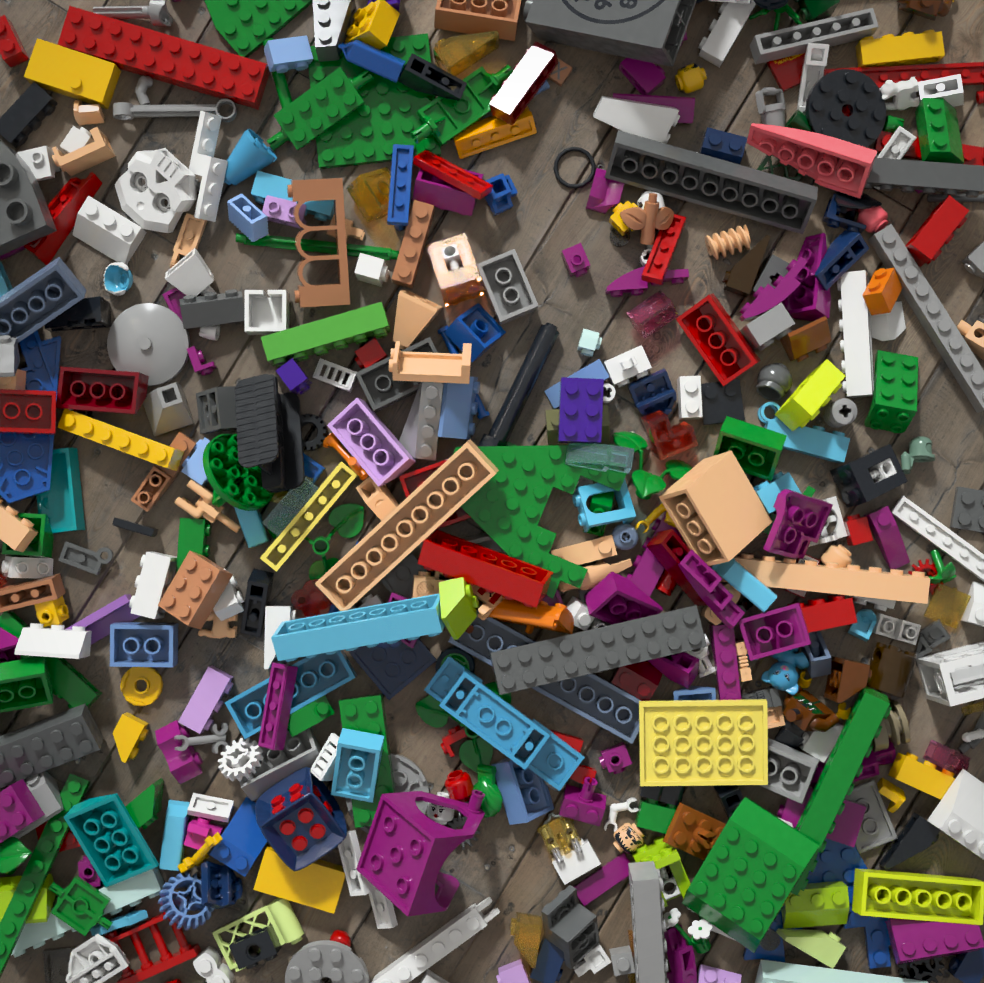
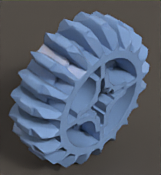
M186 872L184 876L179 873L176 877H171L162 886L163 890L159 892L161 898L158 900V904L163 906H161L159 912L166 913L163 919L169 918L171 920L169 926L175 922L177 929H180L183 925L186 931L190 927L196 929L199 925H204L206 920H209L211 912L215 908L201 904V879H197V873L193 874L192 877H190L189 872ZM182 887L187 888V890H186L185 892H182V891L175 892V891H173V890H175V889H177V888H182ZM190 910L200 911V913L195 915H186Z

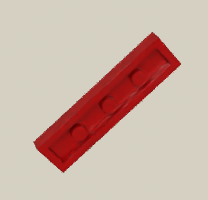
M424 150L414 156L413 164L421 168V170L431 173L438 179L444 180L455 188L470 194L473 198L480 200L492 191V184L428 150Z
M674 214L670 227L666 230H659L643 270L641 280L662 285L685 226L686 217Z

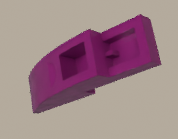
M800 257L797 261L793 259L786 267V270H788L787 274L784 277L780 275L772 284L775 288L769 284L764 288L760 286L753 295L755 300L751 304L747 302L740 310L742 316L739 320L746 321L758 317L784 301L801 284L795 277L806 265L807 261L803 257Z
M645 266L634 269L613 281L606 287L605 294H611V297H621L623 293H631L632 296L643 295V292H646L648 289V283H651L641 280ZM667 270L663 282H671L672 285L683 284L689 278V270ZM651 283V286H661L659 284Z
M674 926L667 928L666 932H664V938H666L667 956L671 971L666 973L669 983H697L693 945L686 946L685 939Z

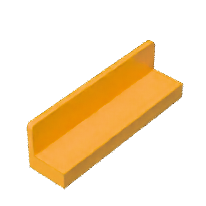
M527 106L513 126L492 116L477 121L454 137L453 140L459 159H463L536 134L537 130L533 115Z

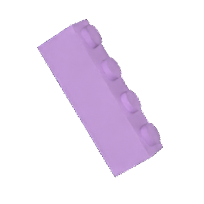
M358 397L327 425L350 454L357 459V462L378 487L399 477L416 462L369 405Z

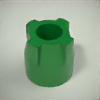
M887 115L883 131L894 133L899 126L903 128L904 119Z

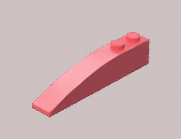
M752 123L746 142L768 156L773 155L780 159V163L786 166L789 164L796 168L799 174L803 176L808 175L815 179V183L857 198L862 196L877 154L875 150L823 134Z

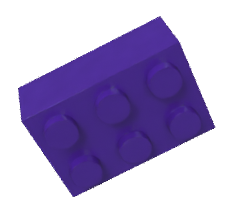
M561 377L558 443H601L604 379Z

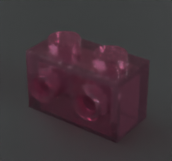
M661 290L626 313L633 328L644 339L679 316L673 302Z

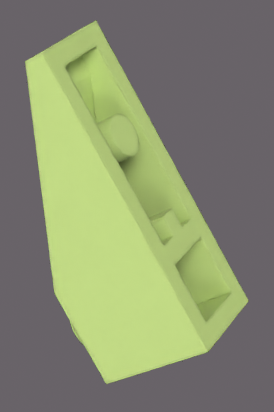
M778 929L776 931L786 942L832 969L846 949L840 942L841 938L831 931L829 934L822 930Z

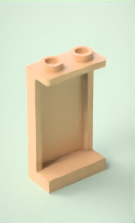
M396 341L395 348H391L389 372H393V381L469 384L472 344L463 343L462 354L404 352L400 350V341Z

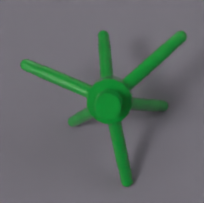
M788 4L779 9H774L776 17L773 31L778 30L780 13L786 12L797 25L802 24L799 20L800 17ZM762 9L749 16V19L752 20L762 14L766 15L771 10Z

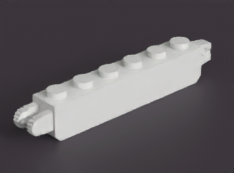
M490 897L478 905L476 903L471 905L374 976L371 983H409L486 927L487 923L500 913L499 909H492L488 914L483 915L481 910L491 904L492 899Z

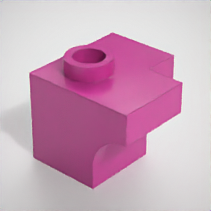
M195 817L189 822L184 845L199 850L208 836L213 837L217 832L222 835L225 827L211 823L210 819Z

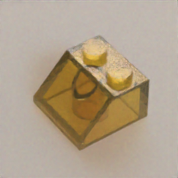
M387 167L359 175L346 188L367 223L388 215L391 173Z
M516 912V917L511 918L510 936H513V943L530 967L536 968L542 930L541 916Z

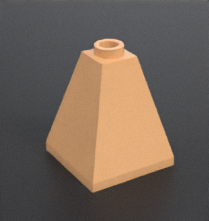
M407 289L401 290L397 300L393 341L395 343L400 341V349L402 350L410 347L441 312L443 307Z

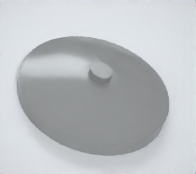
M153 303L134 305L123 311L113 322L107 339L108 355L116 371L145 374L149 376L148 386L161 385L175 378L185 367L189 358L187 348L191 346L189 332L187 329H184L182 319L169 308Z

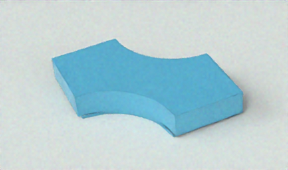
M146 910L132 911L128 914L108 919L113 922L108 930L97 924L90 931L92 936L96 934L103 935L112 930L130 926L146 919L148 914Z

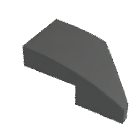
M940 619L921 629L916 648V659L932 651V648L951 638Z

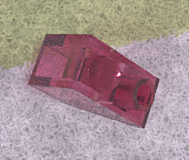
M932 739L923 756V759L957 775L962 768L966 771L968 770L971 759Z

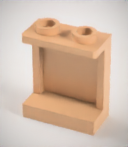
M98 127L90 130L95 142L65 155L56 146L53 147L54 155H52L56 166H60L63 172L66 171L70 176H74L115 157L116 155L108 138Z

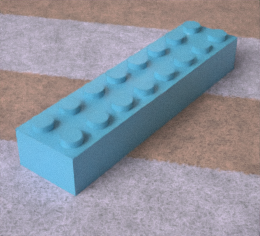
M438 593L284 621L279 625L271 639L277 660L291 662L299 657L313 658L322 653L331 655L339 650L353 651L361 646L370 648L384 642L393 644L401 639L415 640L424 635L433 637L443 632L445 624L441 619L440 595Z

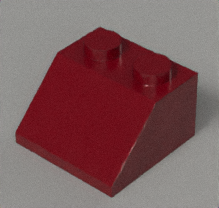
M648 661L617 667L609 681L641 701H649L658 687L663 673Z

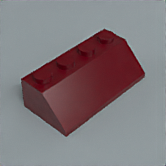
M60 367L56 408L136 415L147 397L149 376L140 372Z

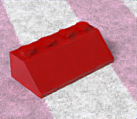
M714 293L709 294L676 318L722 386H725L761 361Z

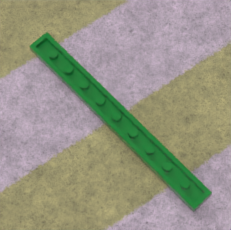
M71 773L60 794L64 810L48 820L0 922V978L70 828L64 816L74 805L82 802L91 783Z

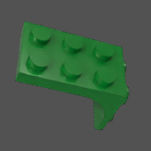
M877 350L875 354L874 393L870 411L864 421L866 427L875 430L891 431L893 433H904L917 412L918 357Z

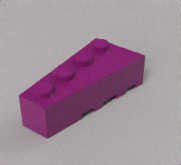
M889 918L886 921L896 964L978 951L984 948L979 925Z

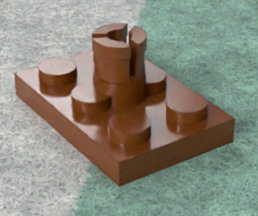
M679 803L663 842L705 861L726 824Z

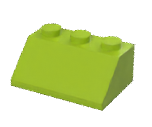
M48 874L26 924L48 921L56 896L55 893L48 890L54 882L52 874ZM22 876L0 877V922Z
M843 881L808 883L804 891L800 890L798 896L791 893L781 909L783 928L847 924L850 908L848 886Z

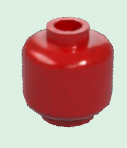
M462 770L453 771L447 775L444 783L450 799L467 802L470 799L474 785L467 772Z

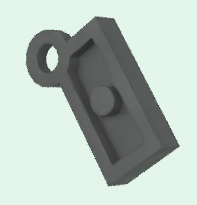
M65 541L58 561L99 575L103 564L110 563L114 555L112 550L106 547L100 548L95 552ZM103 552L108 553V558L105 560L101 557Z

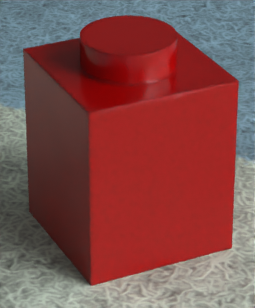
M376 338L355 351L357 355L355 361L361 369L388 358Z
M860 514L847 516L848 521H844L847 532L848 546L873 541L867 516L860 517Z

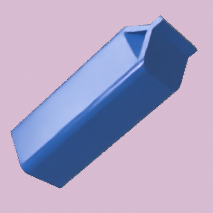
M358 39L347 44L342 42L338 46L342 49L348 62L395 83L398 82L406 61Z

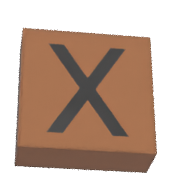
M557 58L558 64L548 78L562 86L573 68Z

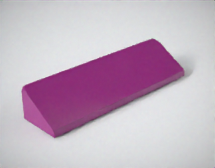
M613 93V98L675 107L679 110L678 115H680L677 123H693L695 98Z
M272 662L258 742L260 747L271 750L284 749L298 670L297 666Z

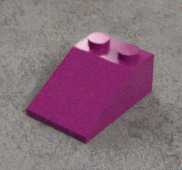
M610 572L585 595L589 615L612 625L656 615L663 611L658 603L628 578L614 572Z
M800 603L738 621L750 661L812 644Z

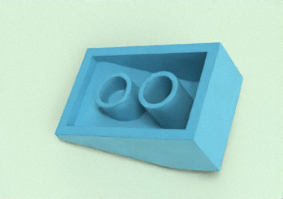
M342 728L337 744L331 795L373 803L383 750V735Z

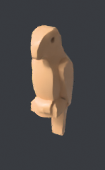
M602 559L598 560L595 565L584 567L588 570L580 588L560 581L558 590L567 592L573 589H591L610 572L619 573L633 566L631 559H626L610 565Z

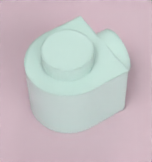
M583 328L577 350L581 351L582 355L593 357L595 349L599 350L602 338L599 337V333Z

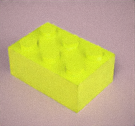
M826 359L803 380L774 415L792 431L799 426L803 428L820 413L819 409L831 400L830 396L832 393L835 394L842 387L840 382L844 379L845 375Z

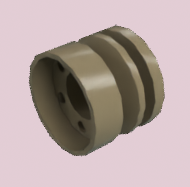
M897 700L890 702L891 711L887 719L883 718L880 726H882V730L878 738L874 737L872 740L873 752L888 749L889 739L894 746H899L900 741L902 744L910 742L909 723L902 706Z

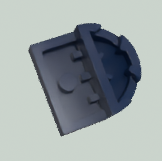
M665 369L627 385L635 407L642 415L652 419H660L667 416L672 411L671 408L677 400L676 391L673 389Z
M209 861L201 863V904L215 909H223L236 904L235 902L242 897L243 892L241 878H237L233 869L226 865L221 866Z

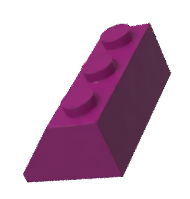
M420 168L415 180L412 201L417 200L434 205V207H438L441 210H450L461 215L472 216L477 198H473L470 194L455 188L453 185L438 179L436 176ZM465 170L477 176L478 178L483 179L484 174Z

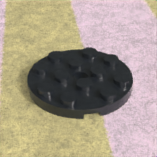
M851 69L832 71L814 84L807 97L805 111L806 119L809 120L812 128L811 132L868 147L879 137L886 120V105L882 99V93L872 79L859 71ZM843 106H848L850 116H845L842 113Z

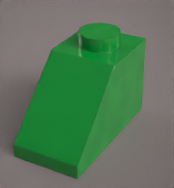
M324 695L290 714L287 729L291 737L335 714L326 696Z

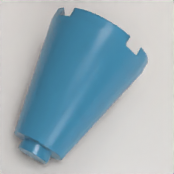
M251 129L244 131L227 159L228 164L224 182L228 185L233 184L236 186L257 173V170H262L277 159L274 151L269 146L267 147L263 143L264 140Z

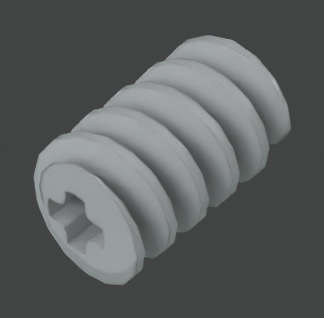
M847 398L830 403L825 409L824 421L833 428H839L852 423L857 416L856 404Z

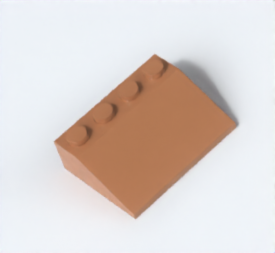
M437 0L434 28L515 41L522 0Z

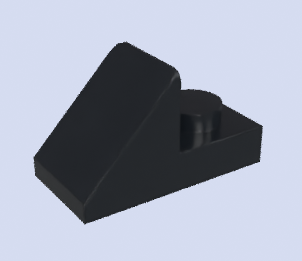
M785 719V725L781 726L774 740L796 749L803 742L804 739L801 737L805 731L793 722Z

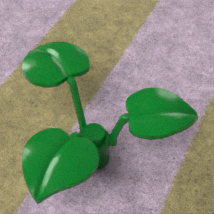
M626 431L612 434L615 444L621 450L630 453L638 451L640 455L639 470L632 473V480L636 487L635 493L641 499L647 500L651 498L652 494L662 492L666 488V483L663 480L665 475L670 474L673 479L679 480L693 468L684 461L669 460L665 464L667 469L664 470L660 477L652 475V473L643 470L644 452L642 449H646L648 446L645 439L636 433Z
M352 503L337 506L331 511L328 518L329 523L335 528L326 538L323 536L316 537L314 540L307 536L304 538L312 544L313 551L321 555L323 561H315L309 569V578L314 585L339 561L334 557L326 559L325 556L329 550V540L334 533L338 531L340 536L352 538L361 531L364 518L363 506ZM284 513L267 522L269 533L274 540L296 514Z
M496 681L485 684L486 687L511 704V693L499 695ZM431 695L418 701L415 704L416 711L426 724L437 728L443 727L447 724L448 717H451L460 726H463L465 734L472 738V740H465L459 748V757L465 766L478 774V764H490L493 756V746L478 737L479 735L439 706L440 702Z
M9 837L0 844V873L13 874L17 867L32 854L16 837Z

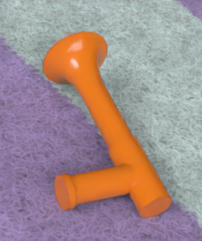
M333 432L325 438L323 446L325 448H334L361 480H365L369 476L357 462V459L352 457L343 447Z

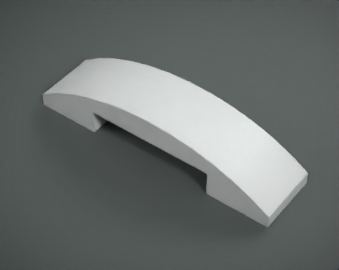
M808 43L797 105V110H800L805 115L808 94L814 84L824 75L829 44Z

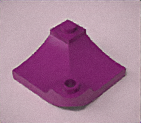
M782 490L777 495L773 506L776 509L777 515L763 549L794 559H804L810 542H818L833 504L793 490Z

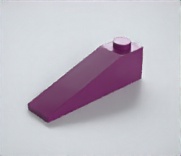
M825 233L807 236L797 258L798 260L800 257H803L807 261L806 265L795 277L801 284L782 301V304L793 319L815 321L824 316L829 318L831 305L830 288L827 291L824 290L815 277V273L827 252Z

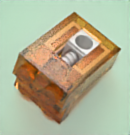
M466 233L426 245L445 307L457 305L460 302L485 295L482 279Z

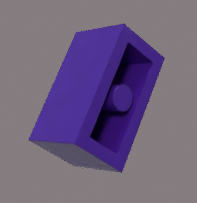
M293 358L276 370L292 393L302 395L310 389L309 385L312 382Z

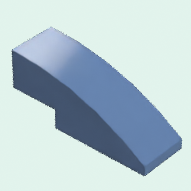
M598 359L567 378L604 379L605 381L609 379V375L601 360ZM560 382L544 391L554 409L559 407Z

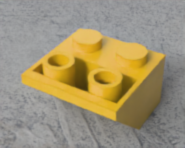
M385 0L370 2L368 6L362 9L359 8L354 13V21L347 30L345 44L358 39L378 49L386 47L400 13Z

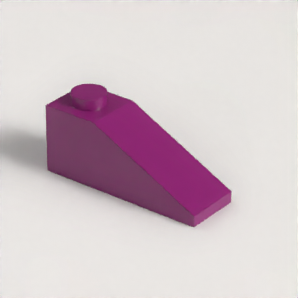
M881 506L863 515L864 517L867 516L870 530L889 569H897L909 563L910 560L899 528L889 507Z
M686 652L647 660L668 679L686 688L690 687L698 675L699 659Z

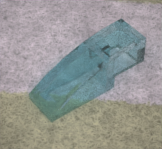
M568 443L565 464L603 472L613 470L629 473L632 469L634 448L595 443Z

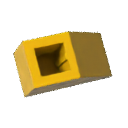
M128 712L122 714L113 731L121 761L124 763L135 759L139 752L137 746L140 740L144 741L149 732L146 729L149 725L148 722Z

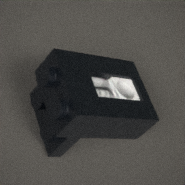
M891 444L830 470L847 508L866 503L908 482Z

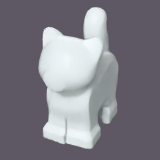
M915 77L898 83L887 80L879 88L883 100L893 97L892 103H885L886 110H905L909 107H917L920 103L919 97H916V92L919 91V84Z

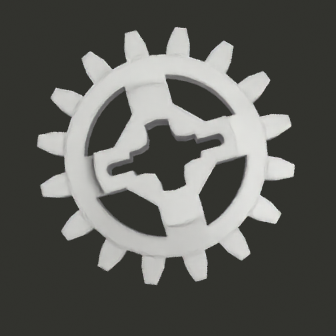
M240 738L238 743L234 740L231 747L227 745V751L221 752L223 758L218 760L220 763L218 768L226 779L229 778L231 781H234L236 778L238 781H241L243 776L248 779L249 773L255 774V767H261L259 761L264 759L262 756L263 750L255 740L252 741L250 738H247L245 741L243 738Z

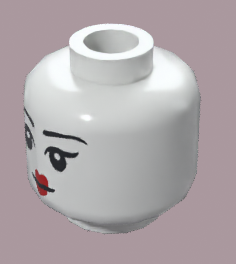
M437 792L438 796L449 798L448 793ZM428 802L427 816L441 825H446L447 822L453 819L454 809Z

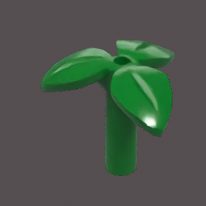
M932 550L930 553L938 574L935 577H929L930 584H939L942 581L947 583L955 579L957 576L955 575L956 568L953 563L949 562L944 567L939 550Z

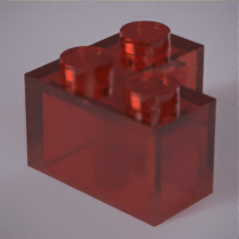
M661 410L641 417L652 453L660 461L698 446L693 426L684 421L671 427L668 415Z

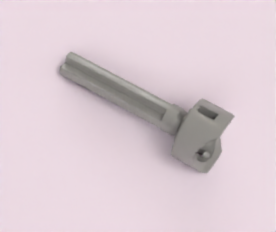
M150 0L149 6L93 7V13L113 19H150L155 27L171 26L173 22L166 6L167 0Z

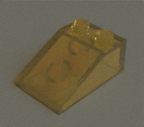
M497 31L452 36L446 40L445 38L441 39L433 48L435 62L439 68L456 77L499 48V33Z

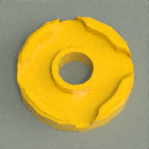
M132 667L123 675L120 688L127 702L134 706H146L159 698L162 693L163 681L159 672L153 667ZM139 680L146 682L147 688L145 691L137 689L136 684Z

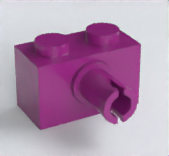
M586 777L582 789L566 784L561 799L559 815L600 827L606 807V795L594 792L598 784L597 780L592 778L590 784V777Z

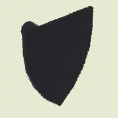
M837 191L835 196L837 205L841 206V213H847L846 219L851 221L854 220L857 209H869L882 205L881 202L865 193H862L861 198H857Z

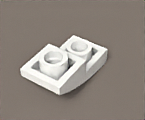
M877 613V622L872 633L916 645L921 625Z

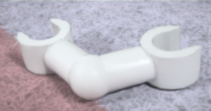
M631 797L626 802L611 804L608 820L603 824L604 830L606 831L607 825L610 823L614 824V832L618 829L616 824L618 812L626 810L637 812L639 810L637 807H629V804L637 801V799Z

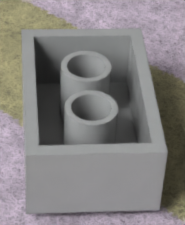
M515 249L476 264V269L500 325L538 310V303Z

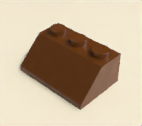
M831 656V674L827 676L823 697L837 703H842L865 688L872 676L870 665Z

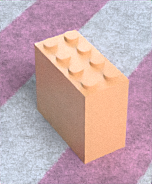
M732 451L703 459L659 496L689 549L693 550L708 566L729 562L773 522Z

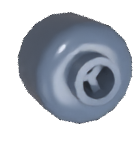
M628 523L617 525L611 533L615 547L620 550L632 549L639 539L635 527Z

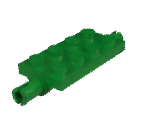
M506 65L496 74L487 73L481 66L463 79L467 85L459 101L438 96L419 109L417 115L424 124L410 132L411 138H416L414 142L418 144L432 134L442 147L491 112L490 100L501 89L504 80L508 79L513 73V69L509 71L511 66Z
M341 67L336 69L273 115L280 124L281 131L267 139L270 147L275 151L289 140L298 151L365 103L358 92H360V88L374 80L373 76L365 69L351 79V77H347Z

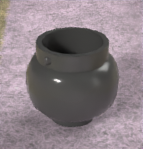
M781 363L764 366L757 376L758 385L756 387L759 395L772 401L781 400L789 391L793 382L788 368Z

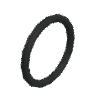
M570 147L558 154L554 161L553 170L555 177L562 185L577 189L591 182L595 175L596 165L594 158L588 151L580 147ZM578 151L589 158L592 166L591 173L583 183L569 184L560 177L558 162L566 153Z

